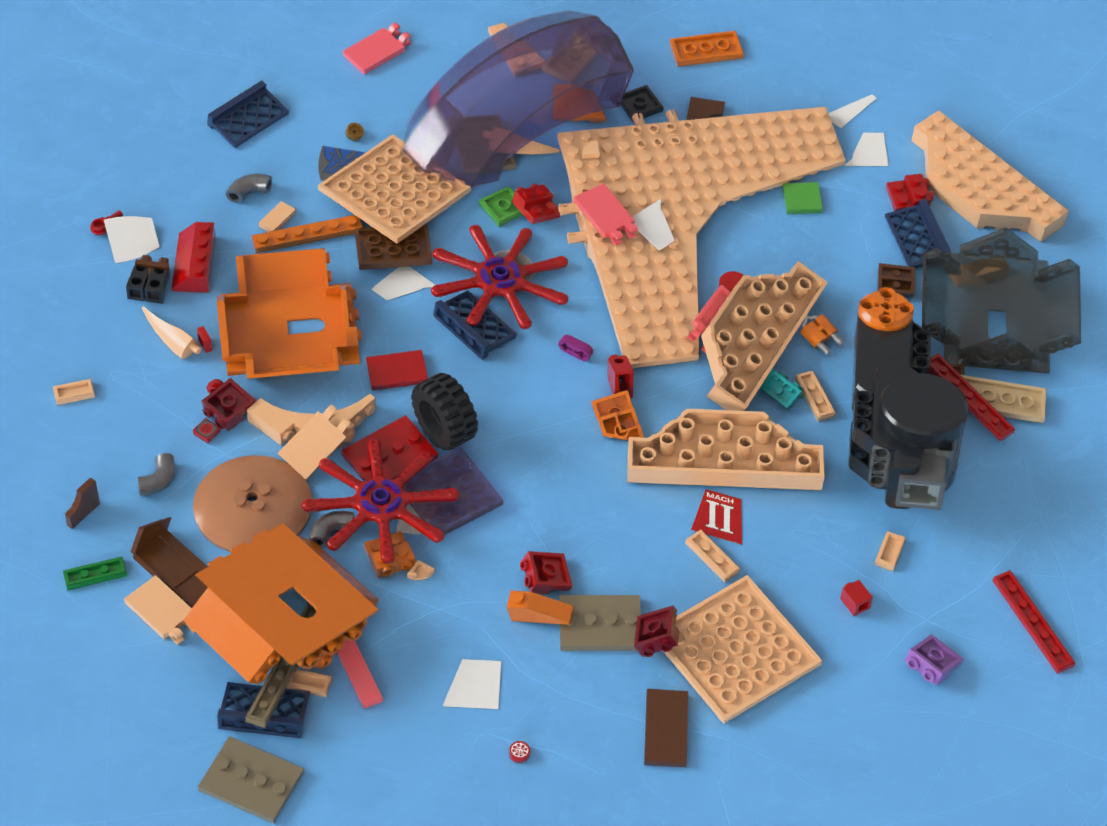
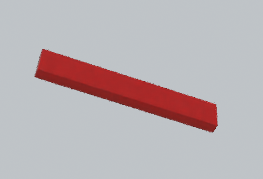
M939 353L930 358L929 372L932 375L948 380L958 387L966 398L968 410L1000 442L1015 432V428Z
M1009 570L993 577L992 581L1055 672L1058 674L1074 667L1075 661L1012 571Z

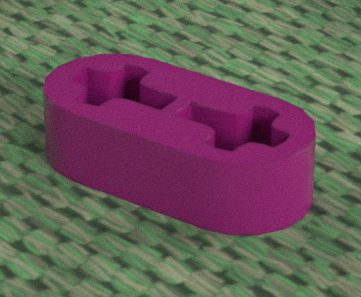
M564 335L558 342V346L562 351L582 361H588L593 354V349L589 344L570 335Z

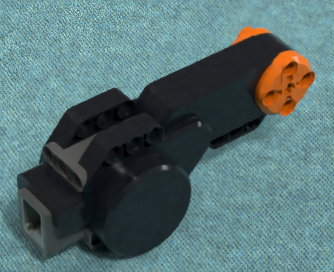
M883 287L879 291L867 294L859 302L854 337L853 421L849 436L848 466L853 472L867 481L870 486L876 489H885V503L891 508L909 509L912 507L940 510L942 508L944 492L950 488L956 476L968 411L967 401L961 390L953 383L939 376L929 374L931 354L930 333L913 322L914 306L908 299L896 293L892 288Z

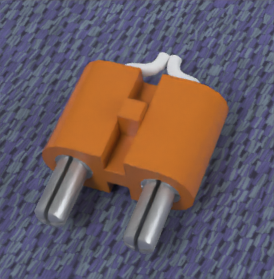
M824 314L811 317L806 315L800 333L815 349L819 347L827 355L830 353V350L824 344V341L832 338L839 346L843 344L844 341L836 334L838 329ZM814 318H815V320H814L813 322L811 321V322H809L807 325H805V324L807 323V321H808L807 319H814Z

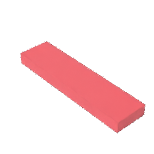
M345 640L344 646L337 654L363 709L383 702V697L356 642Z

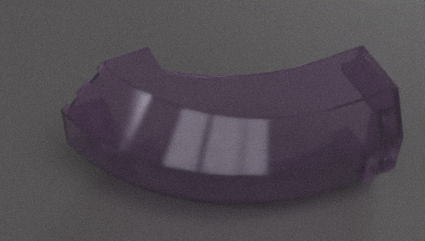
M567 10L523 20L481 42L457 61L439 79L409 120L402 151L423 172L431 174V171L440 173L441 177L455 181V179L466 181L465 185L471 187L498 181L505 161L538 136L579 116L619 107L634 68L618 35L596 15Z

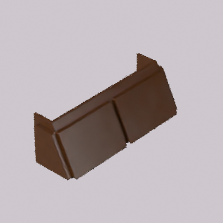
M171 517L139 527L131 549L133 559L153 577L156 575L187 605L193 608L208 588L195 574L208 566L167 530Z

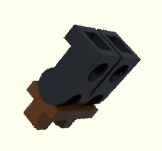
M142 255L141 259H136L135 266L126 285L127 299L144 301L146 297V302L163 304L164 292L170 278L169 259L161 257L158 262L152 261V257L149 255Z

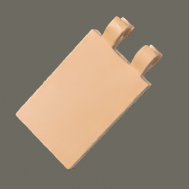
M332 404L325 410L323 415L317 411L278 452V455L305 478L306 481L319 468V461L323 458H329L347 439L344 433L352 425L346 417L337 428L329 421L338 412Z
M156 575L124 598L125 604L164 640L169 636L177 645L183 642V632L179 628L184 624L195 633L183 621L192 608Z

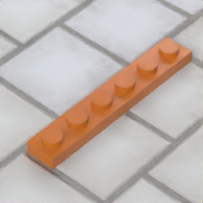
M351 215L252 235V242L255 252L261 253L355 234V228H362L359 217Z

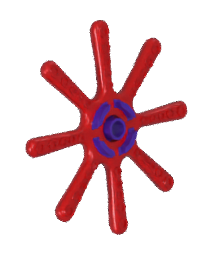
M472 225L469 228V232L485 258L484 262L477 263L442 248H436L432 252L436 260L461 267L475 274V277L433 286L431 288L433 296L443 297L471 288H480L484 291V294L467 317V323L470 326H477L492 298L496 296L507 299L520 328L524 330L532 326V321L515 295L516 292L526 291L558 305H565L568 302V296L565 293L531 283L524 278L527 275L566 267L568 259L565 256H558L524 266L516 263L515 260L532 237L533 233L529 228H523L520 231L506 257H497L493 254L479 225Z
M370 439L367 443L373 478L370 481H360L328 458H323L319 461L318 465L322 471L356 491V494L352 497L306 499L301 504L305 512L353 508L358 511V515L327 541V547L331 551L339 550L364 523L369 521L376 522L379 525L381 560L386 564H390L395 560L389 526L392 520L398 519L406 522L435 543L443 541L445 537L443 531L406 510V506L412 503L453 502L458 500L460 496L456 488L407 492L404 490V485L432 462L433 454L430 451H423L393 480L386 479L383 476L381 442L378 439Z

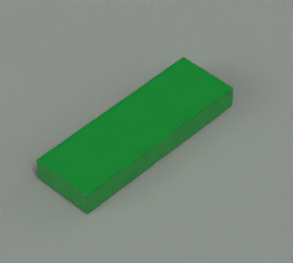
M123 556L63 570V575L68 591L126 577L127 571Z

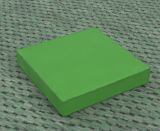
M818 182L783 184L782 189L787 214L822 213L823 207Z
M510 186L479 200V205L498 227L523 216L520 210L512 203L515 192Z

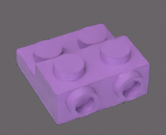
M931 634L912 647L904 661L907 662L910 669L921 673L927 682L938 685L948 677L952 670L961 665L963 658Z

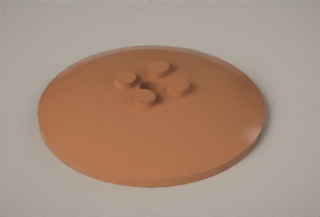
M242 456L218 465L203 478L194 496V518L201 533L211 543L230 552L232 548L241 543L246 545L253 541L252 537L261 531L266 530L268 532L282 523L299 536L306 527L312 513L305 512L301 504L306 499H312V495L306 479L288 463L268 456ZM252 496L258 498L253 502L247 500Z

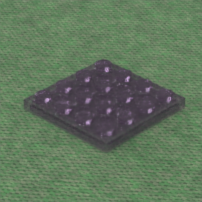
M462 447L433 460L403 487L407 492L448 488L458 489L460 496L458 500L453 502L410 504L422 520L443 531L444 535L503 505L501 496Z

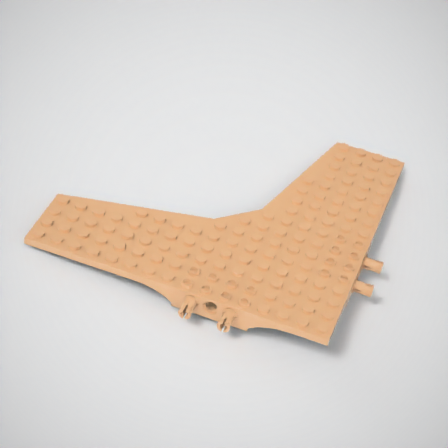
M826 107L683 121L678 120L676 110H672V112L669 110L665 114L668 122L645 124L643 114L639 113L638 117V113L632 116L634 125L558 133L557 139L565 162L572 195V203L559 204L558 209L560 216L575 214L580 229L579 232H568L567 241L568 244L584 242L588 259L591 258L601 283L621 354L627 356L632 368L698 360L699 337L693 342L687 337L695 328L691 323L698 315L696 236L720 206L725 205L728 201L732 200L734 202L740 200V197L755 195V192H764L782 186L795 179L797 181L802 179L803 176L809 174L812 176L817 174L818 171H827L845 164L846 159ZM598 140L600 157L582 159L581 155L584 146L591 141ZM605 184L632 217L661 199V211L664 213L675 241L659 251L638 230L635 231L637 236L632 239L622 230L620 231L623 234V237L620 238L622 243L615 246L609 237L604 239L574 203V196Z

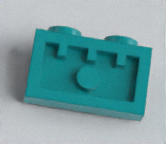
M772 370L760 386V389L789 410L799 397L802 399L805 397L802 392L803 388L796 382L793 384L789 382V378L783 372L777 373L775 370Z

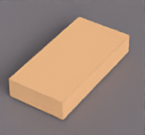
M281 201L259 222V227L267 232L279 230L296 214V209Z
M91 379L53 386L57 405L95 398Z
M887 531L874 565L894 571L906 537Z
M297 669L286 689L310 691V694L327 697L332 676Z

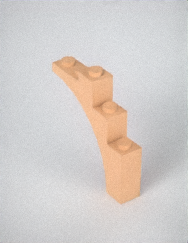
M368 394L357 403L337 410V414L329 420L336 428L345 417L352 424L344 433L347 439L340 445L341 448L354 439L355 427H358L366 417L371 416L375 412L376 401L375 397L371 394ZM261 398L247 409L248 421L281 446L286 441H290L315 415L287 411L273 406Z

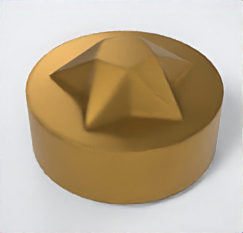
M350 123L345 130V134L349 140L358 141L363 136L364 129L358 123Z

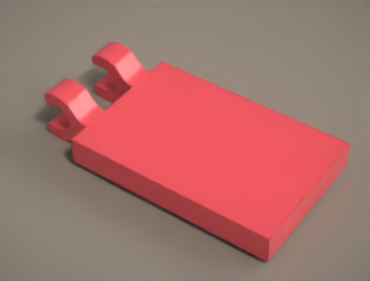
M395 22L388 30L382 28L343 50V56L365 75L405 52V47L411 44V41L408 40L411 35L404 32L397 40L395 37L399 36L401 32L397 30L400 28V25Z
M605 184L574 196V203L604 239L609 237L615 246L622 243L620 240L623 237V234L620 232L622 230L626 232L630 239L637 236L635 231L638 230V227L634 224L635 220Z
M723 285L717 288L691 323L695 328L687 337L692 342L701 333H704L731 293ZM703 346L701 350L706 353L705 347Z

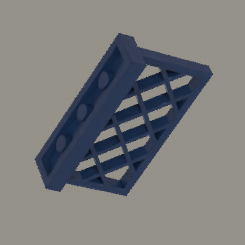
M261 80L209 113L207 125L211 129L215 128L236 148L288 115L289 110L266 89V84ZM266 95L270 99V103L260 102V99ZM249 105L257 106V111H248L246 107ZM259 106L269 107V113L259 112ZM271 108H278L282 112L279 114L271 113ZM235 114L244 115L243 120L233 119V116ZM245 116H256V121H247ZM258 116L269 117L266 122H258ZM230 123V129L222 128L220 124ZM232 124L243 125L242 130L232 129ZM244 126H255V129L252 131H246L244 130ZM231 134H239L242 136L240 139L235 141L231 137Z
M926 199L919 200V205L885 214V219L907 266L915 267L916 269L941 261L943 264L951 263V250ZM916 211L918 213L916 219L908 216L909 213ZM898 217L901 218V221L896 223L891 218ZM905 220L913 223L911 228L903 225ZM917 224L923 226V232L915 230V226ZM901 229L908 233L906 236L898 234V231ZM911 233L920 236L917 241L909 238ZM923 237L931 241L929 245L921 243ZM906 242L914 245L912 250L904 247ZM921 247L926 250L924 254L915 251L916 248ZM929 251L937 253L938 256L929 257L927 254ZM913 255L921 259L918 262L912 263L910 258Z
M468 290L446 302L442 300L435 302L433 316L481 360L488 357V352L515 339L517 333L489 308L486 309L481 319L483 323H479L477 326H470L467 321H464L461 317H468L470 312L460 311L461 308H468L472 311L479 301ZM468 298L472 304L461 302V300ZM450 306L458 307V311L452 310ZM486 320L493 321L496 325L486 324ZM473 328L483 329V332H477ZM485 329L496 331V335L485 333ZM498 331L506 332L508 335H498ZM486 339L495 340V342L490 344Z
M227 682L221 709L218 710L217 714L218 729L293 738L302 737L310 691L286 689L282 696L283 699L279 701L275 709L279 714L272 715L266 728L246 722L247 710L251 708L255 701L251 694L259 693L262 686ZM231 690H238L242 694L233 697L230 692ZM296 697L304 698L297 705L292 701ZM247 698L250 703L242 707L238 701ZM285 703H288L291 706V708H289L286 711H283L279 707ZM233 704L238 708L237 710H226L227 707ZM295 711L300 715L299 718L288 717V715Z

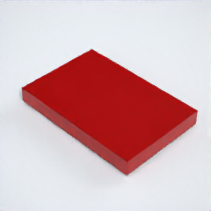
M422 350L366 357L372 391L417 385L428 379Z

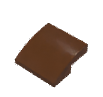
M879 263L877 291L883 287H889L900 295L914 296L915 267Z

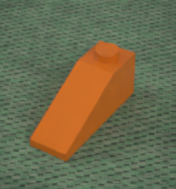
M511 590L507 610L511 621L570 625L574 606L533 592Z

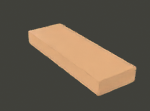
M813 370L795 375V381L803 388L802 392L817 421L835 417L836 412Z
M702 530L686 539L685 543L724 582L740 572V568Z

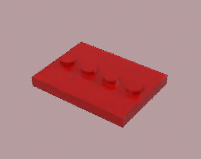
M406 415L341 450V455L364 482L370 481L373 478L367 447L370 439H378L381 442L383 476L389 480L396 479L423 451H430L433 454L432 461L438 458V452Z

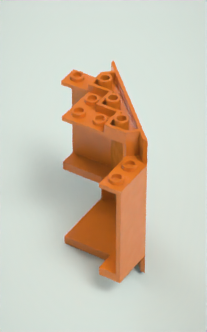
M325 248L236 256L239 293L217 296L222 361L227 363L228 376L247 374V379L337 371L339 366L360 364L358 341L362 340L361 329H357L356 320H359L358 309L354 308L353 300H356V289H352L350 283L328 284V282H332L331 271H327L330 255L329 252H326ZM319 319L325 324L324 329L318 332L288 334L287 322Z
M284 523L268 532L266 530L261 531L252 537L253 541L246 545L244 543L239 544L230 550L231 554L224 558L222 556L215 558L208 563L209 567L195 574L208 588L183 621L249 683L258 685L266 679L267 673L272 666L279 662L280 656L290 665L298 664L301 668L309 670L313 667L324 669V667L331 663L334 654L344 646L345 640L354 642L362 635L367 619L379 610L376 607L379 599L315 541L296 535ZM293 588L315 608L316 614L310 618L301 617L279 596Z

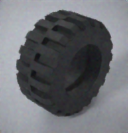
M438 373L414 387L411 395L414 414L423 432L429 437L431 442L435 443V446L442 450H452L475 437L478 431V420L476 419L477 414L474 411V405L470 401L469 395L464 391L463 386L455 378L446 373Z

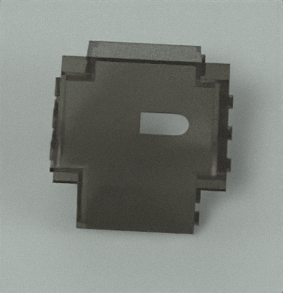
M1007 227L961 244L959 253H945L939 248L923 253L922 328L928 331L931 337L944 345V359L949 364H961L965 367L1050 373L1049 354L1057 353L1066 348H1072L1081 343L1080 266L1070 258L1049 266L1048 261L1038 260V251ZM988 311L1006 312L1005 334L990 339L988 335Z

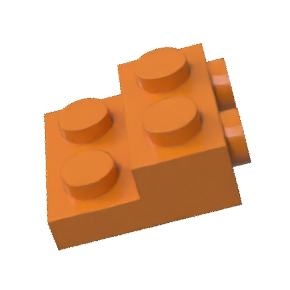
M401 531L391 534L395 560L390 564L383 563L381 560L380 538L364 542V549L377 578L387 577L402 570H409L415 564V556Z

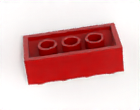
M195 222L179 233L171 288L173 292L209 293L216 239L214 222Z

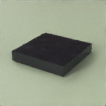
M647 85L622 93L616 97V100L631 120L632 116L638 113V117L639 113H642L643 118L663 112L664 109Z

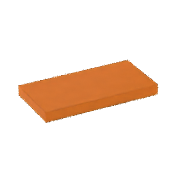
M736 31L670 39V46L677 67L744 58Z

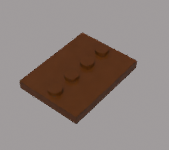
M427 223L398 244L373 227L355 228L359 270L432 265Z

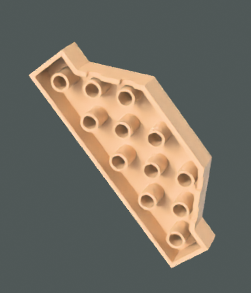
M939 110L914 126L912 142L924 150L925 178L928 179V190L932 191L934 195L976 228L984 229L987 226L995 227V230L1020 229V231L1028 232L1038 241L1042 242L1065 225L1069 212L1065 207Z
M799 261L788 273H783L782 275L760 274L755 277L743 275L701 335L715 382L707 397L725 410L745 411L828 282Z
M686 409L677 419H673L663 426L662 430L656 435L653 434L649 438L629 437L627 482L822 490L825 477L823 445L803 444L799 440L796 441L789 435L786 429L769 419L770 416L765 412Z

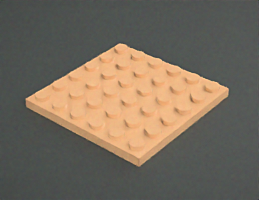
M392 134L320 183L318 190L398 244L471 192V186Z
M748 575L676 617V626L680 630L678 646L673 647L669 652H664L723 724L822 664V659Z

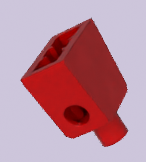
M611 355L608 358L607 377L612 394L628 390L630 398H633L634 371L627 356Z

